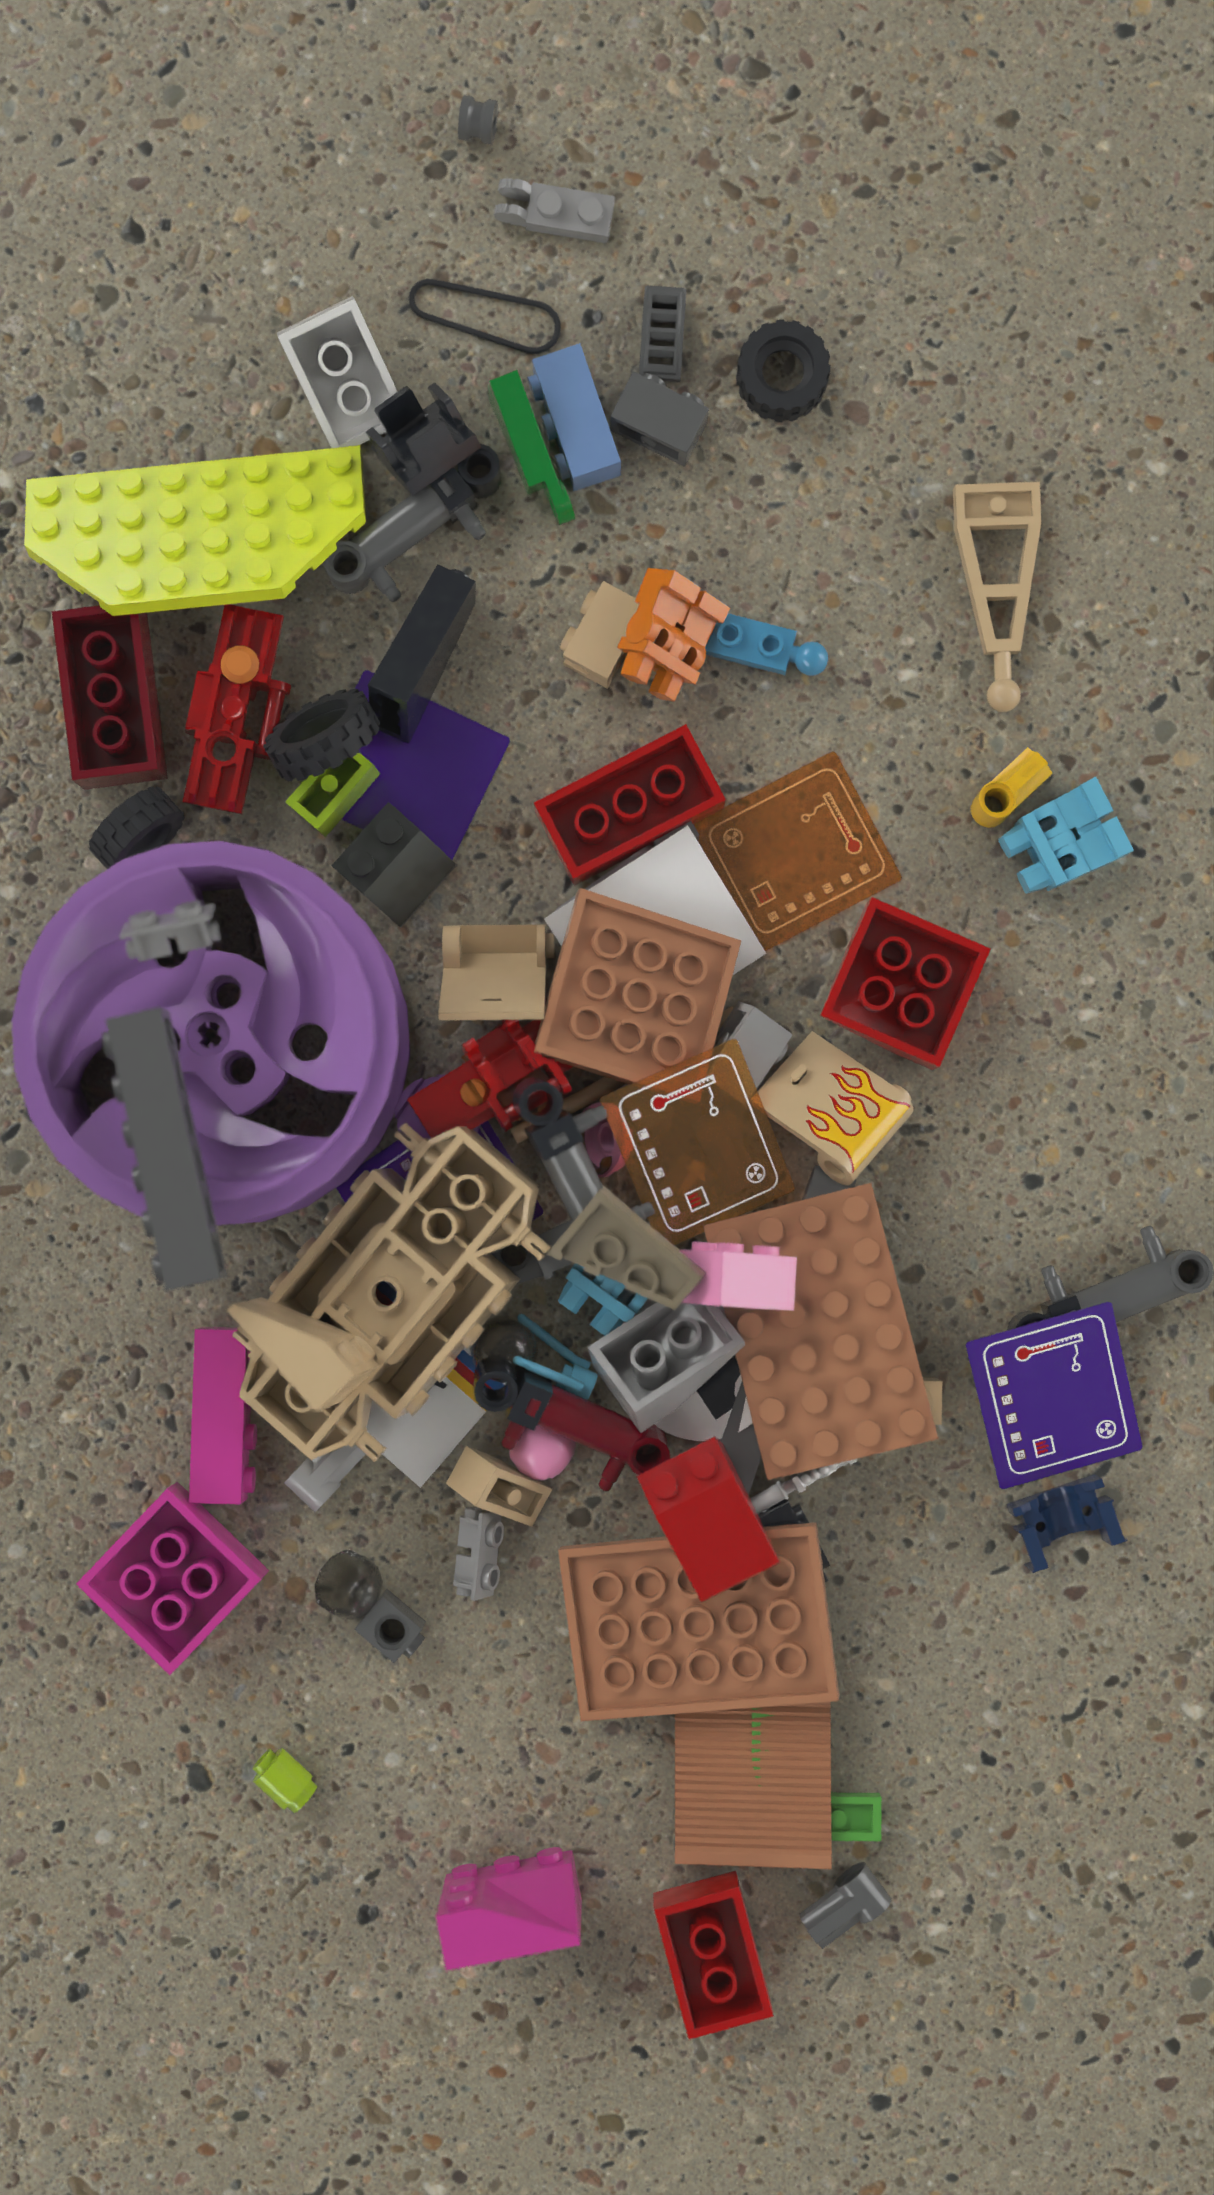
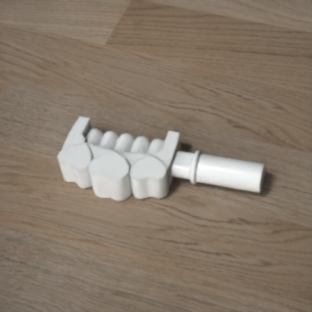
M857 1459L790 1475L791 1479L782 1484L780 1481H777V1484L751 1497L750 1500L757 1514L778 1502L784 1499L787 1500L789 1498L788 1494L796 1489L801 1493L806 1490V1486L830 1475L839 1467L848 1463L852 1465L857 1462Z

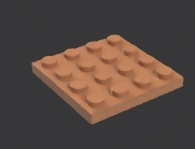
M580 888L574 900L545 1005V1018L541 1019L534 1052L546 1058H554L557 1062L640 1088L647 1087L710 1059L741 940ZM710 1061L647 1088V1090L668 1095L706 1078ZM700 1082L701 1085L697 1084L696 1087L693 1085V1088L689 1087V1090L692 1091L704 1086V1083ZM703 1088L679 1100L697 1104L700 1102Z

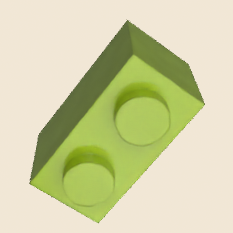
M361 753L352 758H346L342 761V765L334 769L332 767L326 769L324 774L316 777L310 775L306 780H303L285 801L286 804L324 837L332 831L380 775L374 764Z

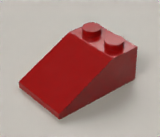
M715 1436L636 1476L661 1529L701 1602L781 1563L724 1444Z

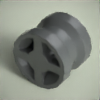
M463 95L459 111L458 139L468 141L472 137L480 138L484 144L492 145L497 127L498 101L488 99L484 103L477 102L472 96Z

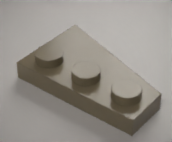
M604 1186L546 1254L560 1261L564 1258L583 1266L584 1271L595 1276L601 1274L624 1284L625 1289L674 1310L706 1274V1272Z

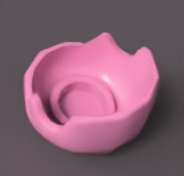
M536 1426L534 1431L526 1428L514 1448L509 1450L510 1460L520 1473L533 1480L552 1479L559 1475L569 1464L575 1453L576 1442L539 1426Z

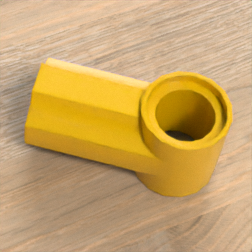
M1027 747L992 781L984 785L973 799L970 809L974 820L979 825L988 828L997 827L1003 823L1021 803L1053 774L1048 766V762L1038 752H1034ZM987 796L996 797L1002 804V812H992L985 805L984 798Z

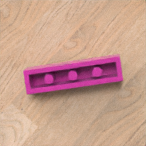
M200 1327L195 1329L189 1503L242 1504L248 1499V1493H254L256 1470L255 1467H249V1450H255L257 1425L250 1424L251 1407L239 1397L251 1358L248 1357L250 1351L232 1337L233 1333L238 1331L237 1328Z

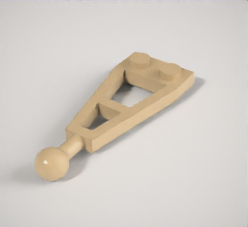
M1040 482L957 484L953 488L954 532L984 656L994 655L995 681L988 688L987 701L994 710L1008 712L1018 705L1021 698L1020 688L1012 680L1011 655L1018 654L1022 646L1041 529ZM1025 529L1017 584L983 585L971 531ZM1014 600L1009 638L996 639L987 601Z

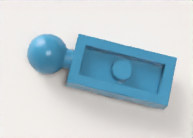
M729 613L724 623H716L705 647L706 655L781 675H786L789 662L795 663L797 669L808 676L820 674L828 664V653L820 643L806 642L800 647L794 645L797 631Z

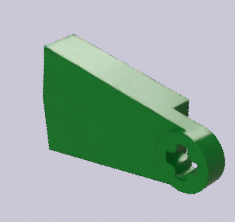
M518 370L490 380L488 383L489 401L527 494L530 495L544 490L558 525L575 520L570 498L562 480L556 476Z

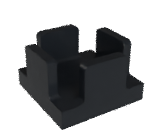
M435 382L428 387L435 401L428 407L422 409L413 391L408 386H405L375 408V413L387 433L386 436L383 438L373 427L366 431L373 444L371 448L378 460L412 496L481 448L476 435L466 426L452 399Z

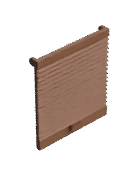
M831 1702L757 1707L762 1709L756 1710L744 1708L675 1714V1864L832 1869ZM752 1712L775 1716L752 1719ZM752 1721L760 1722L761 1726L752 1727ZM752 1730L760 1731L761 1735L752 1736ZM752 1739L760 1740V1743L752 1744ZM752 1748L760 1749V1752L752 1753ZM752 1757L760 1758V1761H752ZM753 1767H760V1769L754 1770Z

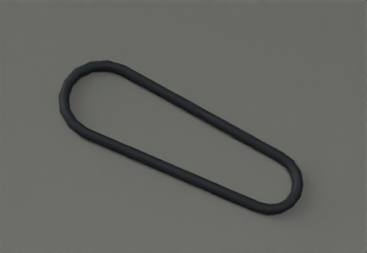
M437 279L418 281L409 293L411 310L417 316L525 353L539 354L548 351L556 344L560 336L561 322L558 314L551 306L541 301ZM433 285L541 308L552 316L555 324L554 334L551 340L543 346L537 348L527 347L425 313L416 306L415 295L421 287Z

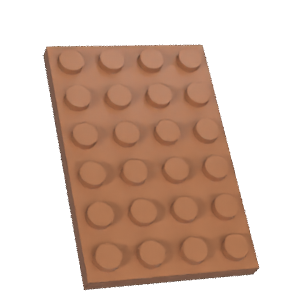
M872 1183L703 1225L707 1243L743 1244V1253L753 1254V1246L780 1247L779 1256L797 1257L794 1310L723 1306L726 1318L745 1341V1345L736 1353V1358L767 1480L939 1439Z
M817 1522L764 1527L781 1563L704 1602L700 1601L666 1536L561 1546L558 1553L580 1720L592 1721L838 1701L840 1695Z

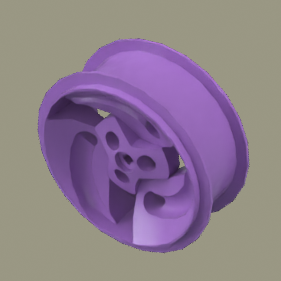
M223 841L168 844L123 859L78 888L45 925L22 970L12 1017L14 1071L29 1117L56 1159L96 1195L142 1217V1212L147 1210L144 1192L138 1193L133 1181L132 1167L137 1166L134 1147H127L123 1135L122 1122L128 1121L124 1103L119 1104L116 1097L102 1104L91 1114L80 1081L92 1057L104 1047L102 1034L108 1031L106 1019L157 1007L169 1011L173 1031L179 1034L181 1038L179 1058L216 1225L264 1222L308 1207L346 1182L380 1144L395 1114L397 1101L403 1093L410 1060L408 1007L393 962L367 923L357 915L349 903L313 872L268 850ZM243 889L257 919L267 970L238 954L218 950L212 951L211 947L188 951L186 960L181 965L174 968H164L157 962L156 958L142 962L138 958L130 959L126 949V941L132 940V937L120 939L119 935L124 924L129 922V917L137 913L155 911L157 916L174 912V907L192 901H200L201 906H205L202 891ZM230 983L238 985L241 989L240 999L231 1008H224L218 999L220 989ZM310 1024L321 1026L328 1035L324 1051L314 1060H300L294 1053L292 1046L293 1037L296 1032L303 1026ZM217 1025H219L220 1028L217 1034L222 1040L218 1045L210 1043L209 1048L207 1045L210 1039L205 1033L209 1028L217 1030ZM241 1058H250L256 1067L254 1077L246 1083L238 1082L232 1073L234 1063ZM291 1075L326 1092L356 1095L342 1124L330 1138L290 1135L243 1116L252 1114L271 1102L287 1084Z

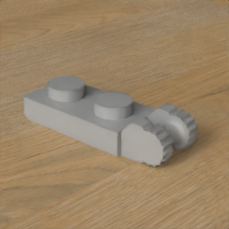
M502 178L500 180L498 191L502 196L528 201L529 205L527 211L519 205L498 203V205H495L493 214L497 221L524 226L529 231L608 243L615 196L534 182L531 185L520 179Z

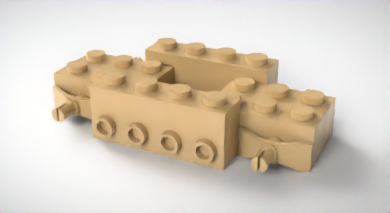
M404 1123L399 1128L401 1131H396L394 1137L412 1151L411 1156L413 1160L407 1179L402 1178L392 1168L373 1169L371 1172L368 1170L364 1171L350 1187L353 1195L345 1205H336L325 1217L323 1224L327 1227L317 1239L311 1237L296 1254L299 1261L290 1273L287 1270L283 1271L269 1288L273 1294L268 1300L349 1332L354 1338L360 1336L373 1349L375 1356L372 1358L379 1367L342 1402L315 1412L241 1326L237 1328L238 1331L233 1333L232 1337L250 1351L248 1357L251 1358L239 1397L310 1460L346 1445L350 1447L356 1445L373 1462H376L387 1448L367 1432L366 1426L368 1425L372 1400L394 1419L407 1413L413 1416L428 1400L430 1395L427 1393L437 1381L441 1382L457 1364L455 1358L464 1347L468 1349L484 1331L482 1326L492 1313L494 1315L498 1314L511 1299L512 1294H510V1291L520 1281V1278L491 1253L512 1244L516 1246L521 1244L538 1261H541L546 1256L545 1253H548L552 1248L538 1237L530 1227L532 1225L539 1190L537 1187L539 1185L476 1131L469 1130L467 1127H456L428 1140L420 1136L407 1123ZM382 1281H388L396 1288L397 1297L391 1306L383 1305L377 1299L376 1289Z

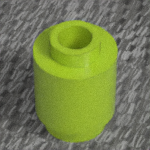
M280 1748L276 1752L268 1749L252 1768L257 1773L253 1783L283 1810L288 1807L293 1813L298 1812L307 1803L318 1787L311 1780L313 1775L284 1748Z

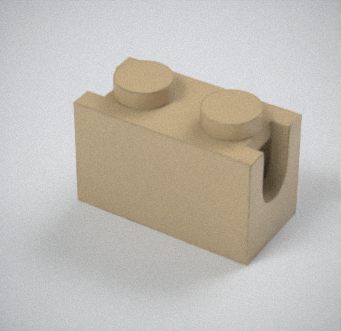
M605 581L602 582L597 592L590 590L580 609V613L584 614L583 619L577 629L572 626L568 629L560 645V649L564 651L563 658L565 660L563 665L608 689L626 656V653L617 647L621 637H626L627 625L638 609L639 604L635 602L636 598Z

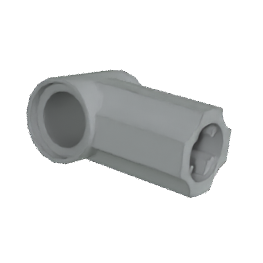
M346 1445L312 1460L307 1458L284 1484L309 1508L316 1512L342 1485L340 1481L366 1454L356 1445L353 1447Z

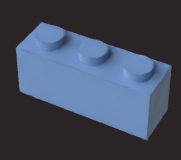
M579 343L532 359L533 375L527 377L534 401H543L547 414L541 416V420L548 441L556 439L560 454L554 455L561 479L569 478L573 491H577L621 476V460L581 344Z

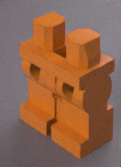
M647 568L635 602L639 604L638 609L627 625L626 637H621L617 647L627 654L620 675L637 684L647 685L653 670L656 674L649 693L661 700L675 702L683 683L696 685L700 675L698 670L702 667L706 658L705 647L716 623H724L730 608L706 591H701L699 586L675 570Z

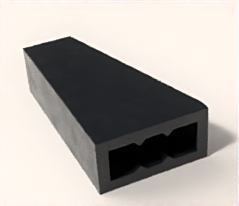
M437 564L368 684L369 703L380 721V725H378L379 731L408 744L417 729L475 606L476 581L470 579L464 572L457 569L450 570Z

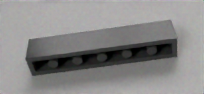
M157 1007L106 1019L108 1031L102 1034L103 1044L108 1058H114L118 1076L112 1078L113 1090L118 1103H124L128 1121L122 1122V1130L127 1147H134L137 1166L132 1167V1176L137 1192H144L147 1210L142 1212V1221L147 1237H153L157 1255L152 1257V1267L156 1281L158 1283L163 1282L165 1291L228 1277L170 1013L164 1008Z

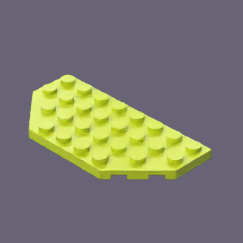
M360 445L26 479L24 546L29 557L40 565L44 563L56 571L61 580L82 595L87 593L99 602L102 609L112 616L284 599L296 588L295 581L309 568L313 571L317 569L337 550L336 543L350 530L355 533L366 523L363 458Z

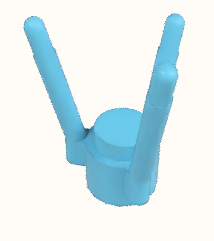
M519 1314L517 1319L520 1323L573 1364V1366L564 1364L559 1373L520 1356H515L513 1363L556 1382L555 1386L588 1400L598 1377L597 1373L588 1370L591 1362L578 1357L524 1314Z

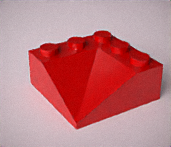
M871 897L866 903L849 941L820 1016L898 1056L930 1070L937 1069L941 1066L991 948Z

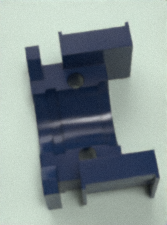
M1093 1474L1006 1504L1010 1514L1014 1517H1021L1022 1523L1012 1527L1019 1534L1021 1533L1030 1562L1024 1565L1032 1573L1049 1568L1042 1548L1050 1546L1052 1541L1062 1536L1079 1531L1099 1529L1102 1540L1111 1546L1128 1541L1123 1536L1112 1504L1114 1500L1107 1495L1097 1498L1095 1490L1105 1487L1101 1477ZM1088 1506V1512L1083 1514V1508ZM1038 1522H1042V1527L1040 1529H1036V1524Z

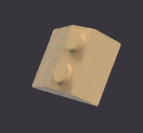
M261 1297L235 1303L227 1309V1312L315 1412L342 1402L379 1367L372 1358L375 1356L373 1349L360 1336L354 1338L349 1332Z

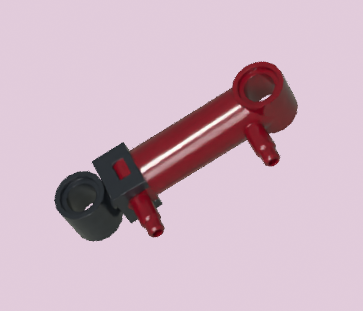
M487 1357L481 1360L475 1367L473 1377L474 1395L477 1403L486 1411L500 1412L506 1410V1419L510 1420L501 1442L505 1449L512 1450L526 1428L533 1431L536 1426L544 1428L610 1457L598 1483L599 1488L604 1491L611 1490L626 1464L630 1466L634 1473L640 1475L671 1459L666 1434L656 1425H652L640 1433L630 1418L554 1386L550 1379L531 1372L526 1368L522 1369L517 1379L515 1367L504 1357ZM491 1378H500L506 1382L504 1387L496 1390L485 1386V1383ZM646 1444L657 1446L656 1450L651 1454L644 1455L637 1452L640 1447Z

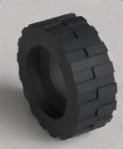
M784 319L776 320V322L771 324L767 322L761 325L759 330H754L749 335L748 341L742 345L740 357L738 358L736 383L739 385V394L742 400L744 399L747 402V407L752 412H757L759 417L763 419H773L774 422H782V420H790L791 422L798 420V417L802 415H808L815 405L818 406L822 400L823 393H825L831 365H829V351L825 349L821 336L818 337L814 333V329L808 325L805 327L798 321L792 320V322H787ZM776 352L792 353L799 358L803 365V379L798 386L791 390H775L764 380L762 373L763 364L770 355Z
M148 787L146 790H141L123 801L120 806L116 807L100 823V826L92 834L93 837L89 841L90 847L88 848L104 867L108 869L123 859L167 845L183 825L184 813L160 787Z

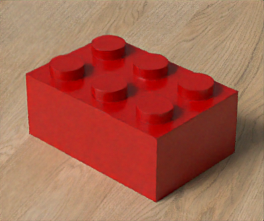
M736 1870L653 1893L654 1912L688 2040L774 2017L770 1995Z

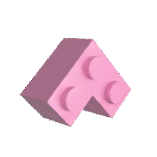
M692 1242V1250L680 1251L706 1274L681 1303L794 1310L797 1257L779 1256L780 1247L753 1246V1254L743 1253V1244Z

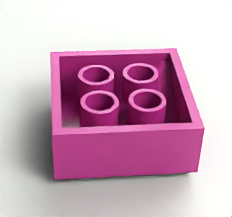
M176 1482L168 1487L76 1585L162 1669L171 1675L258 1584L269 1570L200 1503H189V1492L180 1483Z
M552 1847L539 1851L536 1854L537 1857L520 1860L519 1856L516 1855L505 1856L495 1860L494 1865L477 1868L476 1864H464L451 1870L452 1873L446 1874L436 1914L446 1971L580 1945L582 1898L573 1850L562 1852V1848Z

